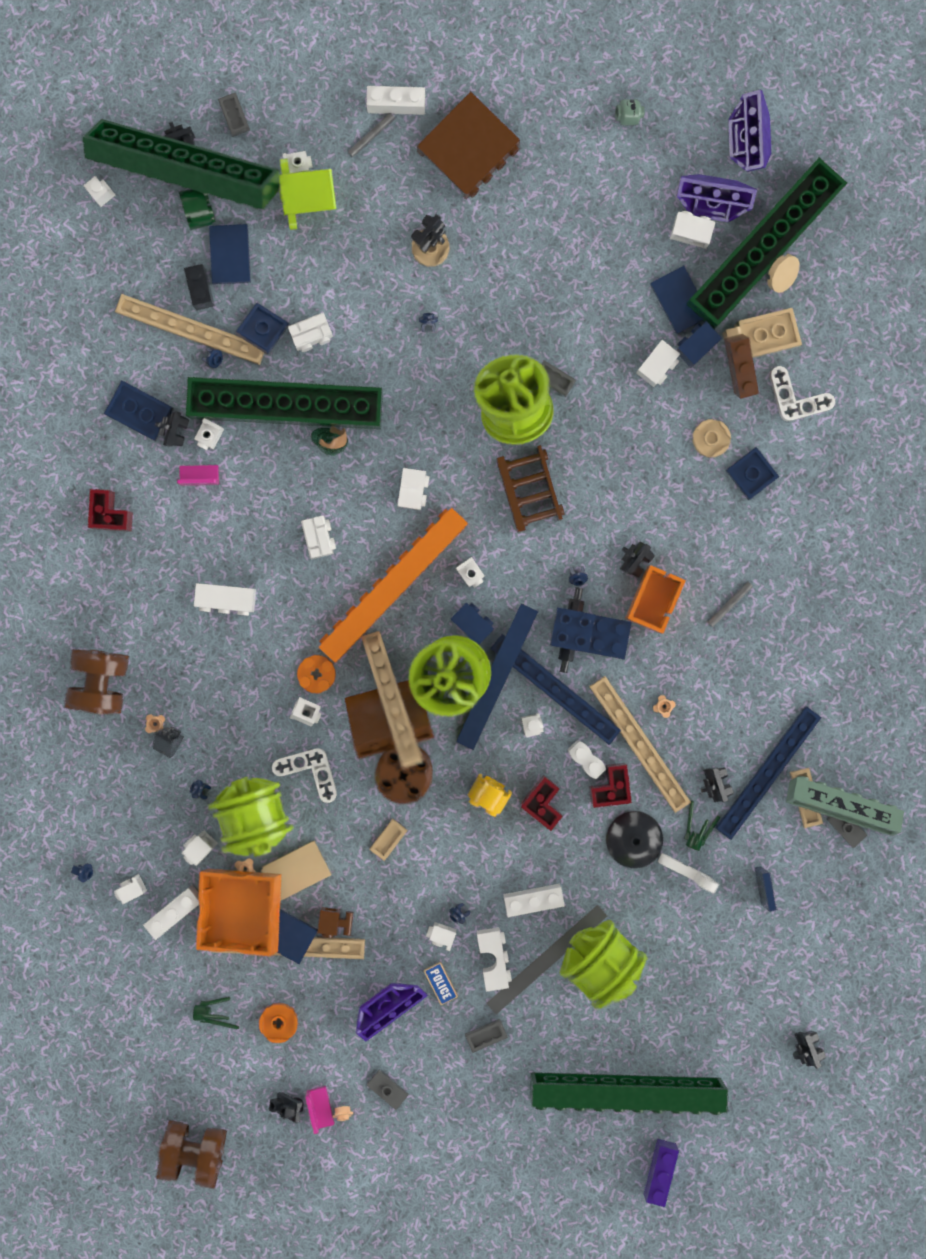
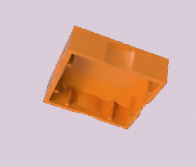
M210 868L201 871L199 875L198 900L200 913L197 922L196 950L215 952L235 951L260 956H272L277 953L282 874Z

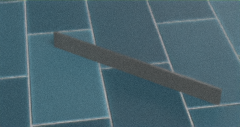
M596 905L509 982V988L500 990L486 1004L495 1014H498L565 954L568 947H573L569 941L578 931L589 927L594 929L607 917L605 912Z

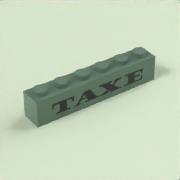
M798 776L789 782L786 803L889 836L901 833L904 811L897 809L895 805H884L876 799H865L860 794L844 792L845 790L842 788H831L823 782H812L805 776Z

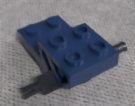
M575 587L574 599H569L568 609L557 607L550 646L560 647L558 659L562 660L559 672L568 673L569 661L573 662L575 650L625 660L632 622L583 612L584 601L581 600L583 588Z

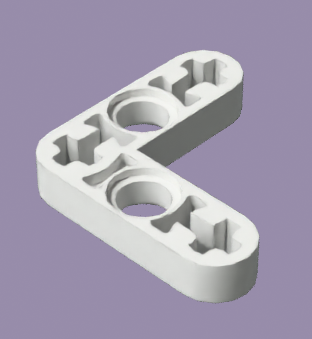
M778 366L770 372V381L777 407L784 421H793L826 412L834 407L835 398L829 393L796 401L787 369ZM777 371L783 373L784 376L781 377V382H786L787 385H781L777 388V385L780 384L779 378L774 376ZM781 389L788 391L789 396L787 399H782L779 396ZM824 397L826 400H830V403L827 405L828 407L823 404L818 406L819 410H817L816 403L823 401ZM805 402L810 403L812 406V410L809 413L802 409V405ZM796 404H798V411L801 415H798V412L791 414V417L785 415L784 412L787 410V407H789V410L797 408Z
M323 749L308 750L280 758L273 763L272 771L277 776H285L312 768L320 799L326 803L335 800L337 790L327 754ZM315 752L323 755L320 759L321 762L312 760L310 761L312 765H308V758L305 754H309V758L315 756ZM296 757H302L305 760L303 767L295 766L294 760ZM287 759H291L290 763L293 770L290 771V767L283 769V773L280 770H276V767L279 765L278 762L285 765L289 763ZM321 770L328 772L329 777L325 781L318 778V772ZM331 782V785H328V790L333 791L331 799L323 796L326 790L325 786L321 788L320 784Z
M664 853L661 854L658 860L660 864L694 880L700 887L709 892L715 893L719 885L710 876L690 866H686Z

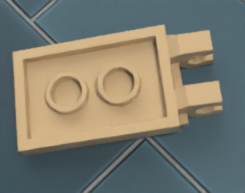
M793 308L740 320L734 325V328L722 332L723 339L739 334L749 337L753 358L802 345Z
M315 840L264 865L261 870L262 873L282 874L280 901L332 875Z

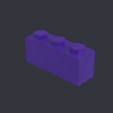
M657 1139L644 1190L646 1203L662 1207L666 1206L679 1154L676 1143Z

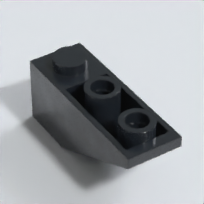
M172 726L171 728L167 727L158 730L154 734L153 749L171 758L177 751L184 736L180 735L181 731Z

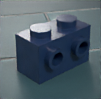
M707 321L703 325L699 323L691 331L693 334L689 338L685 336L677 344L679 348L676 351L680 353L679 356L690 368L722 339Z
M466 602L451 620L470 639L480 645L494 630L492 627L494 623L487 616L482 618L478 614L480 610L473 603L469 605Z

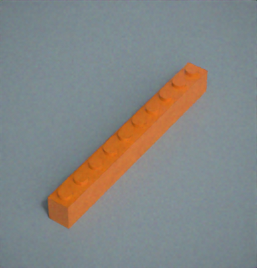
M452 507L449 510H443L438 516L440 520L436 524L432 522L426 528L427 534L423 538L419 536L412 543L414 547L409 552L407 550L404 551L399 557L401 561L396 566L392 564L386 570L387 576L383 580L379 578L372 585L374 589L370 593L365 592L359 599L361 603L357 607L353 605L346 612V619L343 622L339 620L332 627L334 631L330 635L325 634L321 638L319 648L334 663L340 660L468 525Z

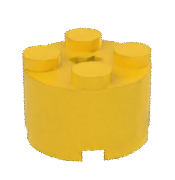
M479 774L467 794L470 798L468 802L475 807L481 806L485 808L486 813L496 817L497 814H501L512 792L510 790L506 792L504 790L505 786L493 778L486 776L484 779L482 774Z

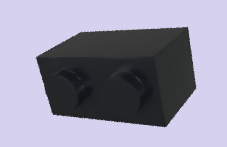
M199 264L184 268L192 305L196 311L214 307L211 287L204 265Z

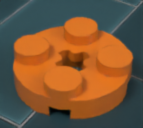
M312 655L305 658L299 665L297 678L300 686L306 691L321 693L333 685L336 678V670L328 658L321 655ZM319 669L322 676L315 680L311 672Z
M274 1003L266 1007L259 1019L260 1032L264 1034L267 1040L273 1043L286 1042L295 1034L298 1027V1017L295 1010L284 1003ZM277 1018L284 1022L280 1028L277 1027V1024L273 1023Z

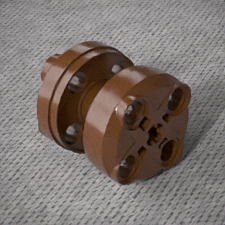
M72 649L70 669L85 672L86 677L84 687L67 688L64 708L93 714H121L123 694L109 691L108 683L109 676H126L129 656L100 650Z
M418 746L422 760L426 763L424 766L416 763L403 768L400 757L393 759L390 756L391 753H396L399 756L397 748L382 754L375 769V782L378 791L386 799L398 804H409L418 801L426 794L431 785L433 767L429 755L421 747ZM389 780L392 784L386 785L383 781ZM415 787L418 789V791L413 792L410 790V788Z
M169 1120L159 1149L156 1179L170 1182L177 1181L182 1165L196 1168L195 1185L215 1189L223 1162L221 1159L224 1154L227 1130L207 1127L202 1143L186 1141V1136L188 1137L189 1124Z

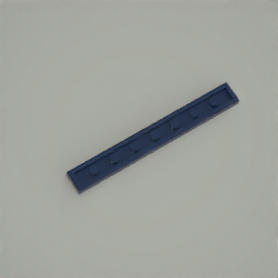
M521 603L491 666L489 686L483 696L473 705L456 741L457 743L474 750L539 611Z
M503 633L490 648L496 654H498L506 637ZM520 650L513 668L610 745L621 732V729L525 651Z
M807 706L803 708L715 829L732 840L820 721L821 716Z

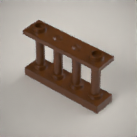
M541 445L537 446V453L512 461L505 460L504 456L496 458L517 533L525 531V526H528L529 523L553 516L557 517V521H561L563 519L562 516L565 515L562 504H558L546 460H548L546 449L542 450ZM540 460L543 472L519 479L510 478L509 471H512V468ZM543 479L546 480L548 490L522 498L516 497L514 490L517 487ZM551 497L553 509L529 516L521 515L520 508H522V505Z

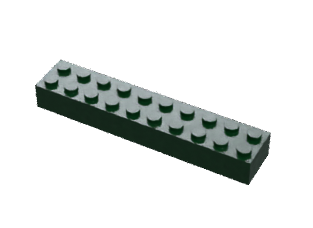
M101 119L82 137L86 159L107 164L114 168L124 169L131 173L141 174L148 178H155L165 183H172L183 188L196 190L200 193L210 194L220 199L234 201L237 204L251 206L255 209L264 210L279 191V169Z
M819 157L691 297L686 305L704 322L707 321L715 330L769 271L773 263L789 249L847 185V182Z
M188 377L186 416L189 419L203 420L205 418L213 421L381 430L383 390L382 387Z
M530 1073L531 1105L537 1110L555 1108V1110L564 1111L566 1108H574L576 1111L593 1109L597 1112L610 1109L614 1112L632 1110L635 1113H643L645 1110L658 1114L663 1113V1111H671L674 1114L690 1112L696 1115H700L702 1112H710L712 1115L727 1113L728 1089L721 1078Z

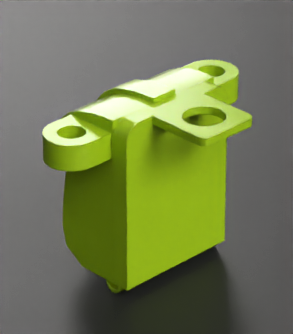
M288 158L280 159L282 175H279L281 190L279 193L284 215L288 216L290 230H297L295 214L337 209L332 169L290 173Z

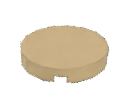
M445 234L442 236L445 240L443 245L437 243L434 248L431 246L426 253H423L417 244L412 241L414 258L421 265L427 267H435L442 264L449 253L447 236Z
M786 254V256H780L773 263L769 270L770 280L767 279L770 289L780 293L787 290L794 283L799 272L800 263L798 258L791 254Z
M708 419L701 422L694 430L693 445L705 457L720 456L730 445V431L719 420Z

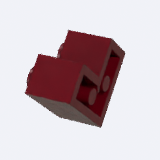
M90 489L88 528L132 532L133 512L114 510L115 492Z
M626 763L606 765L608 784L589 786L591 806L593 808L632 803L628 766Z
M543 775L520 803V807L548 830L552 831L563 817L558 810L549 804L560 788Z

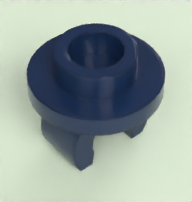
M423 313V316L419 317V322L422 323V332H425L426 325H431L432 332H435V323L438 322V317L434 316L433 313Z
M207 348L206 351L209 352L208 357H202V361L211 368L219 367L223 361L222 352L218 349L212 350Z
M583 566L580 568V573H575L573 567L570 568L569 582L571 584L582 586L588 581V575L585 573Z
M196 780L190 787L192 798L197 799L200 797L207 799L208 796L202 794L203 789L211 790V787L203 783L202 780Z
M89 863L83 866L73 865L71 873L78 875L80 882H86L93 875L92 865Z
M460 903L455 908L452 907L449 910L450 918L456 924H463L465 917L471 913L470 910L465 913L461 912V907L464 903Z

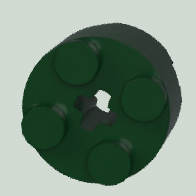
M192 189L178 192L190 231L213 225L212 223L216 222L212 206H207V204H210L208 194Z

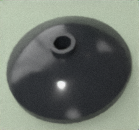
M629 811L619 815L612 821L607 830L606 845L611 857L620 865L627 868H642L651 864L659 856L663 846V833L657 821L650 815L640 811ZM635 838H638L640 840L639 844L637 845L633 844V840Z

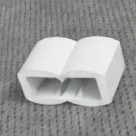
M403 468L398 507L421 510V506L425 507L427 495H423L424 487L428 488L430 477L426 476V471Z
M577 740L568 748L569 755L577 763L581 764L583 770L592 778L597 779L606 770L604 763L593 755L589 747L583 742Z

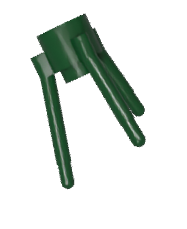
M691 801L684 839L687 840L686 846L700 851L719 821L720 816L715 818L705 834L704 832L709 823L708 819L705 820L699 833L693 831L690 834L694 810V801Z
M230 997L201 1001L200 1005L194 1006V1021L239 1029L237 1025L213 1020H229V1016L211 1014V1007H208V1005L229 1001Z

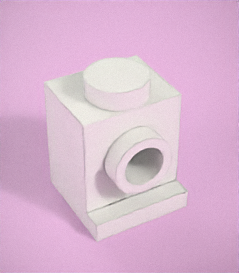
M306 151L282 154L283 159L288 158L290 173L310 171L309 168H313L311 156H307ZM301 161L299 165H296L294 162Z
M96 176L83 185L100 207L115 196L103 179L99 181Z
M204 418L194 439L198 441L197 446L208 450V448L214 450L224 429ZM205 432H210L209 438H204Z
M472 557L456 568L468 587L473 586L476 588L484 582L482 578L485 576ZM473 570L475 576L469 577L468 571Z
M299 697L289 718L312 726L314 723L317 724L320 719L321 713L319 710L321 706ZM303 711H308L309 717L304 716Z
M539 713L521 717L525 737L539 735L541 732H544Z
M137 874L131 879L120 883L121 887L115 890L114 894L118 901L121 900L122 904H125L144 894L147 889L140 875Z
M434 922L433 927L429 926L426 937L432 941V944L439 947L445 945L446 950L450 951L456 935V929Z

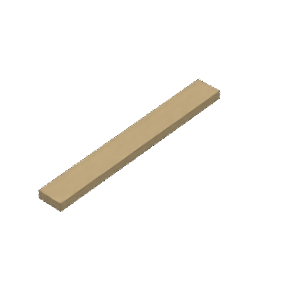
M121 294L115 310L116 313L258 365H260L264 352L239 336Z
M380 631L362 636L361 638L402 766L404 768L421 762L422 758Z
M606 676L589 686L613 723L621 729L620 733L673 811L676 813L690 804L691 801Z
M314 937L304 957L364 959L365 939ZM235 951L215 952V953H237V954H243V953L235 952Z

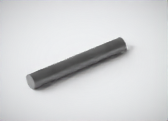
M391 113L383 118L348 151L352 158L395 119Z
M747 582L707 623L714 627L753 586Z

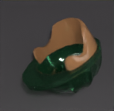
M334 426L331 428H318L311 433V441L326 455L335 456L342 453L347 447L348 438L345 428L342 430H338Z

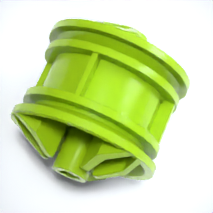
M506 355L489 362L477 375L474 384V394L481 408L483 427L493 439L505 444H524L540 437L549 428L554 416V406L548 394V375L539 362L524 355Z
M458 635L439 638L421 650L413 660L409 672V684L416 701L427 711L439 716H455L469 710L486 692L491 679V666L485 651L473 640ZM447 652H453L454 656L452 660L451 657L447 654ZM433 656L436 657L437 662L431 660ZM466 663H469V665H470L471 667H468V668L466 669L465 664H466ZM428 671L436 672V673H439V674H438V675H428ZM462 676H473L474 680L463 678ZM451 687H452V691L450 692V694L452 695L453 698H449V697H448V693H449ZM463 689L469 690L470 693L467 695Z
M248 777L232 781L230 787H225L216 796L214 802L208 804L209 809L218 810L213 813V818L218 819L223 835L220 838L221 842H227L221 848L223 853L230 852L243 856H249L253 853L254 857L271 852V847L279 844L286 833L294 829L293 824H285L289 817L284 814L279 798L281 792H274L280 786V782L255 777L250 780Z
M606 920L594 929L589 927L578 931L569 941L574 949L572 947L566 949L560 968V975L564 978L568 977V980L591 1001V1005L595 1009L604 1008L613 1001L616 1003L629 997L637 988L633 981H639L647 960V955L643 951H638L617 928H614L615 923L612 920Z

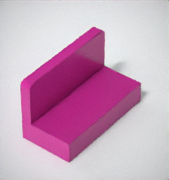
M218 465L179 466L180 480H177V484L181 486L219 485Z
M326 1086L307 1090L305 1098L314 1134H318L320 1128L335 1124Z

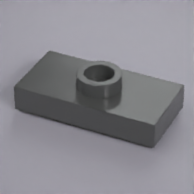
M236 92L219 98L218 101L232 137L250 131Z
M544 360L541 365L548 375L549 387L566 397L576 379Z
M830 816L826 819L852 848H855L868 836L858 825Z
M500 1018L465 1033L472 1053L508 1038Z
M380 1069L367 1083V1086L395 1110L408 1097V1093Z

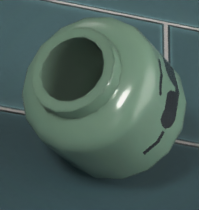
M623 99L616 105L615 109L616 121H619L622 126L638 125L645 114L644 106H641L638 99Z

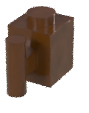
M322 907L320 910L318 933L322 934V937L332 938L333 935L337 936L338 928L343 927V935L351 936L354 912L346 911L345 918H340L341 909Z

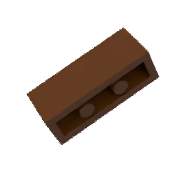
M739 334L725 338L734 394L740 399L759 394L749 337Z

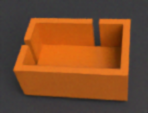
M647 566L625 619L663 634L670 617L664 616V614H672L686 580L673 574H666V571L654 566Z

